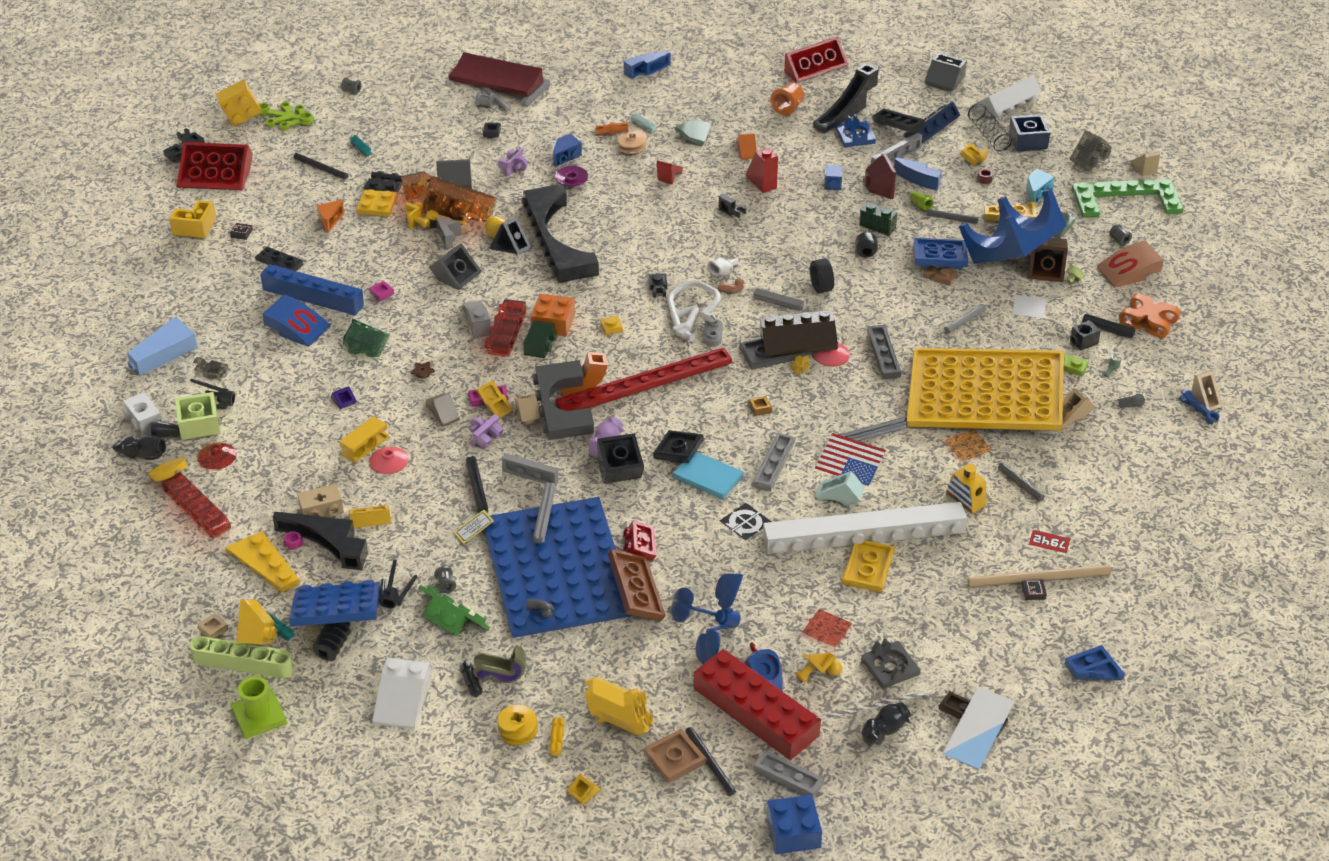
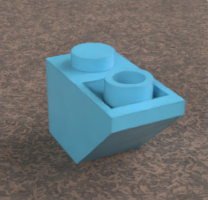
M1039 169L1028 176L1026 190L1030 202L1035 201L1036 203L1042 200V192L1044 190L1054 189V176Z

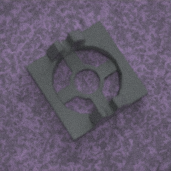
M884 638L882 644L876 641L872 651L861 655L862 662L882 689L920 675V668L899 641L890 643ZM895 653L902 658L897 660L889 659L886 654ZM877 657H880L883 661L882 666L876 668L874 665ZM890 662L894 663L896 667L894 670H889L884 665Z

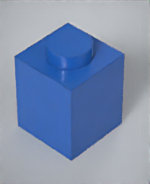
M825 165V189L841 190L842 165Z

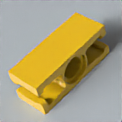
M374 416L339 441L340 447L345 448V450L341 451V455L356 463L389 438V435L384 432L388 429L387 424Z

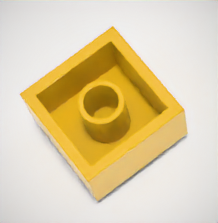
M244 79L215 93L219 105L233 127L262 113L259 102Z

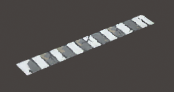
M922 691L816 718L828 719L933 692Z

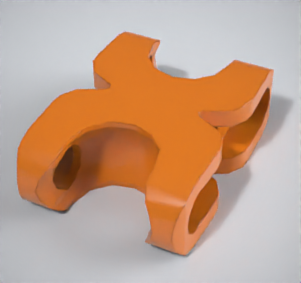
M1136 293L1130 299V308H1124L1120 312L1119 321L1121 324L1135 329L1145 327L1148 334L1165 338L1170 332L1169 323H1176L1181 313L1179 308L1166 302L1154 304V300L1151 297ZM1167 312H1171L1174 316L1167 314Z

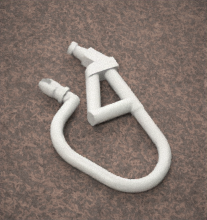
M697 280L687 281L678 285L669 293L667 298L676 337L679 336L690 341L695 340V335L689 332L699 312L698 305L676 311L673 302L674 297L680 291L689 287H700L714 295L713 302L700 312V316L711 323H714L717 319L710 312L717 307L721 299L720 292L716 288ZM689 315L686 322L680 323V317Z

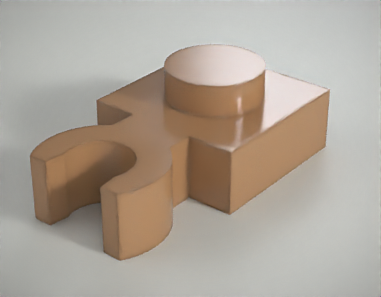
M927 266L923 276L934 278V282L950 286L956 277L957 271L949 268L936 269L934 266Z

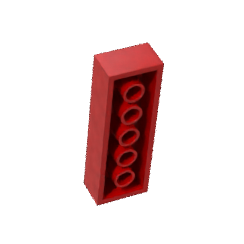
M724 648L693 672V689L790 761L820 736L821 719L816 718L818 716Z

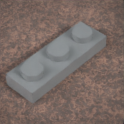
M504 453L501 458L503 472L544 484L553 482L555 487L559 482L558 468Z
M764 750L754 764V771L804 796L813 795L814 798L824 784V778L767 750Z

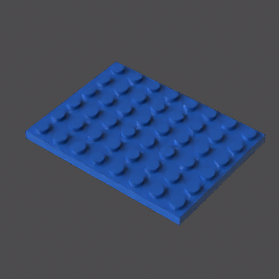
M600 497L553 504L545 540L542 544L533 541L540 507L490 515L494 522L484 528L512 638L632 616L625 612L607 555L611 549L616 550ZM527 600H545L554 606L553 616L545 618L541 615L542 610L527 609Z

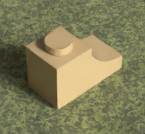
M1075 388L1063 400V429L1076 420H1084L1095 407Z
M531 394L514 398L520 421L525 422L526 425L536 423V419L540 418L536 396Z

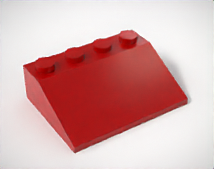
M183 142L176 187L242 191L252 163L253 153L249 145Z

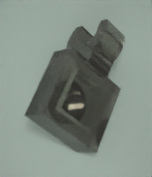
M196 357L193 361L194 364H197L194 370L203 372V377L220 381L229 369L228 364L214 360L207 363L201 357Z

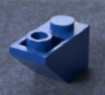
M571 133L557 139L553 150L554 167L582 156V143Z

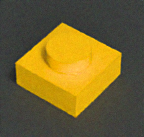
M618 316L600 319L605 335L623 332V326Z

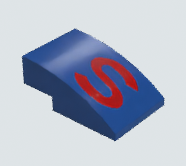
M285 294L262 314L265 326L278 330L279 336L307 347L313 344L330 328V324L317 312Z

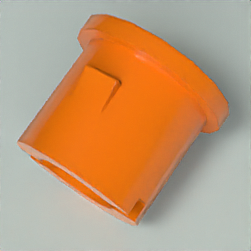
M791 82L773 91L770 102L778 114L790 115L802 103L804 91L800 85H795L796 83Z

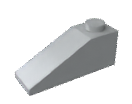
M480 300L462 303L473 337L479 338L492 335L490 316Z

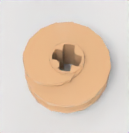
M634 130L623 134L618 138V148L621 152L628 154L642 152L646 149L647 135L641 130Z

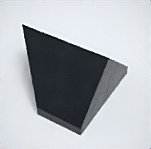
M515 217L501 224L489 249L518 255L532 247L518 218Z

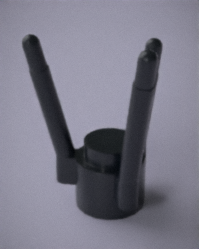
M190 379L192 383L216 390H206L205 393L213 392L217 396V402L220 403L216 405L217 409H227V406H233L235 391H229L227 388Z
M396 559L393 560L386 589L385 579L381 580L379 603L385 608H395L396 604L401 605L404 596L418 577L414 575L399 595L398 590L392 587L397 564Z

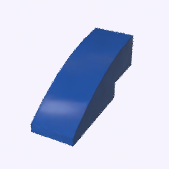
M653 52L623 61L624 74L632 79L643 73L647 76L671 65V52Z
M895 157L894 169L900 177L916 185L936 191L941 184L942 170L928 168V163Z

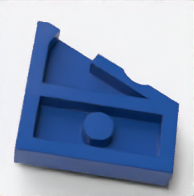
M1102 645L1065 658V666L1076 679L1123 680L1125 673Z

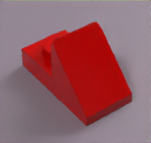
M657 160L658 181L673 184L676 172L682 173L683 167Z

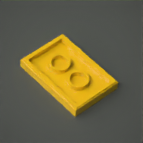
M866 540L861 544H854L842 578V584L882 593L895 552V546Z

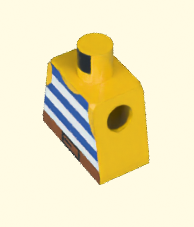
M967 464L952 474L946 491L949 496L957 502H961L962 506L971 514L987 505L986 481L976 473L975 465Z

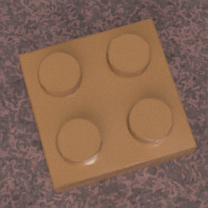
M682 729L644 747L645 756L668 784L706 764V757Z

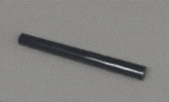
M299 153L294 154V159L342 179L348 178V174Z
M688 727L685 730L687 736L706 757L707 765L729 796L734 795L736 789L693 727Z

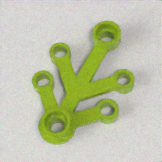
M282 102L280 104L282 111L270 109L268 103L259 104L262 111L259 114L260 116H278L277 118H269L265 121L268 128L275 127L276 123H280V129L287 131L290 129V126L298 124L310 125L314 122V116L310 112H305L303 105H296L294 107L295 113L300 114L296 115L290 108L289 102Z

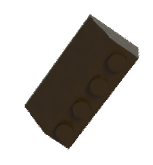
M832 310L760 317V337L765 356L838 349L836 324Z

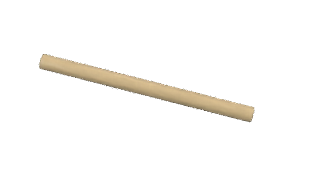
M1110 565L976 576L968 577L967 583L969 587L1022 583V580L1043 579V581L1103 576L1111 575Z

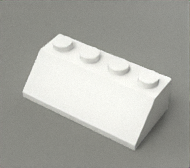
M1032 75L977 103L984 104L988 109L984 115L985 117L990 118L992 114L997 118L1003 115L1002 111L1005 110L1007 113L1015 109L1014 105L1019 107L1026 103V99L1029 102L1037 98L1036 94L1042 91L1035 76ZM983 105L973 107L974 110L982 115L985 112L981 111L985 110V107H982Z

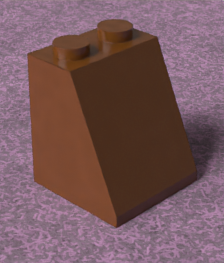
M1051 237L1030 252L1028 279L1064 281L1068 252L1067 239Z

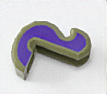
M515 645L510 658L487 653H479L474 657L473 674L481 680H488V676H492L497 681L511 683L519 680L526 669V653L518 645Z

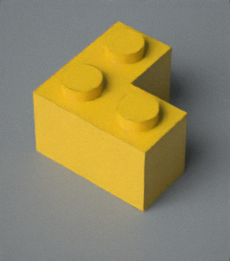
M197 200L192 210L175 208L169 218L172 235L206 238L216 220L214 202Z

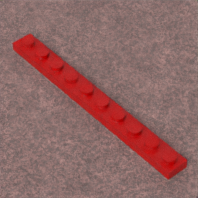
M724 347L557 398L555 399V405L558 409L564 411L591 408L732 364V357Z

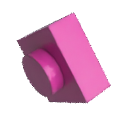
M385 281L369 287L370 294L379 302L394 295V289Z

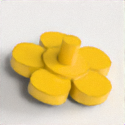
M799 355L795 358L796 362L791 364V369L794 370L795 374L801 375L802 371L806 372L809 370L810 366L808 363L810 358Z

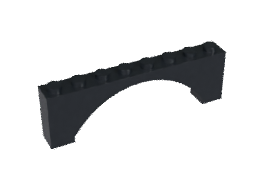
M563 184L524 190L523 198H521L522 207L525 208L526 216L530 217V225L534 227V234L538 237L539 246L542 247L543 255L547 257L548 266L551 267L552 275L557 278L558 283L598 276L599 262L594 252H584L566 246L556 240L547 229V224L552 216L562 207L567 206V193Z

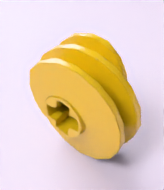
M524 705L508 706L498 715V730L506 744L513 746L526 744L538 732L536 714L531 708Z

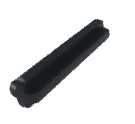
M1089 314L1083 316L1082 323L1090 320L1101 330L1127 338H1133L1135 335V328Z

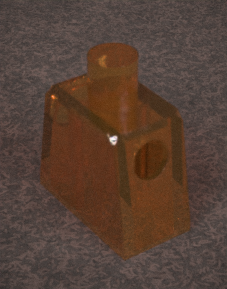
M421 171L401 176L405 200L437 194L434 177L426 172Z

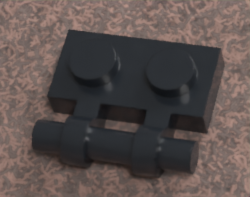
M384 171L371 172V178L366 182L364 190L397 192L398 194L401 188L400 182H404V176L398 175V173L387 174Z

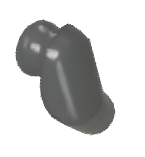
M1140 393L1118 399L1120 408L1129 406L1141 407L1145 403V398Z
M527 600V609L542 610L541 615L545 618L553 616L554 606L545 600Z

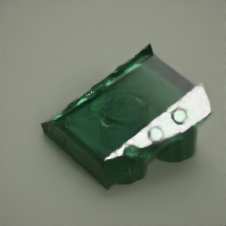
M352 319L346 334L343 336V345L347 348L349 354L365 353L367 357H380L390 334Z

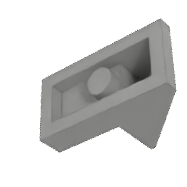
M437 216V231L446 249L453 248L455 236L461 235V223Z

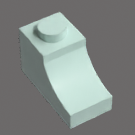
M850 471L820 482L815 496L819 500H835L846 506L859 502L865 487L853 472Z

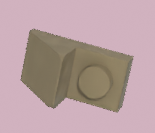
M449 393L426 399V406L442 426L460 420Z

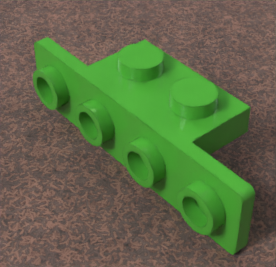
M422 585L419 586L418 589L432 597L422 616L455 636L458 635L467 619L489 630L490 627L485 624L486 619L477 613L474 616L470 615V609L462 604H459L458 607L455 606L453 599L445 594L443 597L437 595L439 591L430 585L427 588Z

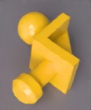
M421 202L405 203L408 228L412 229L417 224L427 228L430 225V220L426 217L421 218V213L424 210L423 204Z
M830 652L804 653L802 657L808 664L801 671L798 670L796 677L801 682H806L808 680L807 677L814 669L821 673L827 670L829 675L837 676L842 671V665L839 661L835 660L837 657Z

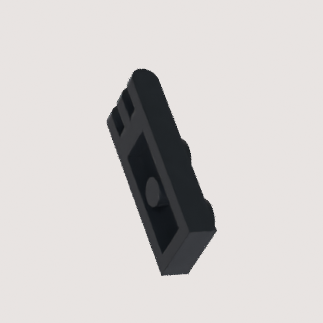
M270 247L264 248L255 256L257 261L267 265L271 264L297 271L303 266V260Z

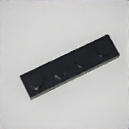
M885 108L872 116L873 121L911 133L920 131L926 125L924 119Z

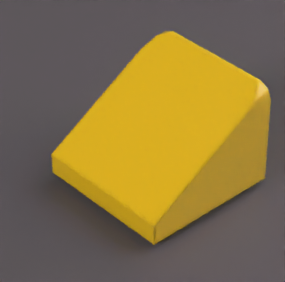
M579 773L567 789V792L583 805L596 795L601 788L589 778Z

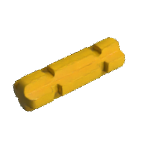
M554 717L552 719L551 743L549 746V754L551 756H560L562 752L561 746L565 724L562 717Z

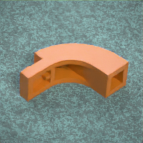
M587 352L584 364L581 366L583 386L560 389L559 391H561L562 396L597 386L605 376L608 367L606 354Z

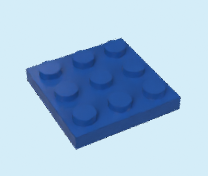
M914 238L915 265L920 267L936 266L938 268H945L947 266L956 269L968 267L967 246L964 240Z

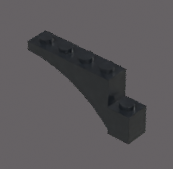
M868 63L857 68L845 91L828 111L813 122V128L827 133L835 128L836 125L844 122L847 116L852 117L866 108L867 91L877 86L879 69Z
M274 512L272 518L275 531L286 533L298 532L301 537L314 541L331 552L341 562L342 568L363 569L368 555L366 539L353 538L355 535L353 520Z

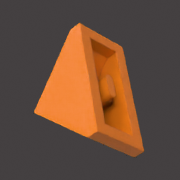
M755 133L738 135L736 143L741 160L752 159L755 152H757Z
M343 200L317 205L318 217L326 232H330L345 214Z

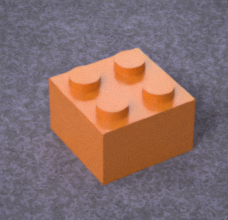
M539 294L531 314V325L533 321L553 323L555 330H557V336L567 337L575 316V298Z

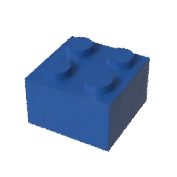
M813 795L767 801L766 819L775 855L821 848L822 828Z

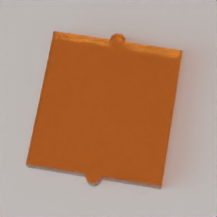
M975 430L965 432L945 441L952 449V452L956 453L962 461L991 451V447Z

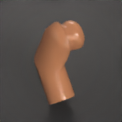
M735 279V284L720 282L718 290L727 293L741 291L744 288V280Z

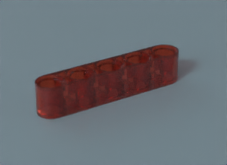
M181 472L161 482L164 491L211 538H215L231 529V524L225 514Z

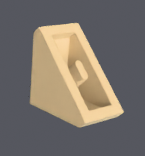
M1160 151L1144 154L1131 160L1130 163L1142 176L1155 174L1158 169Z
M1213 371L1196 375L1191 391L1195 400L1202 403L1209 411L1223 407Z

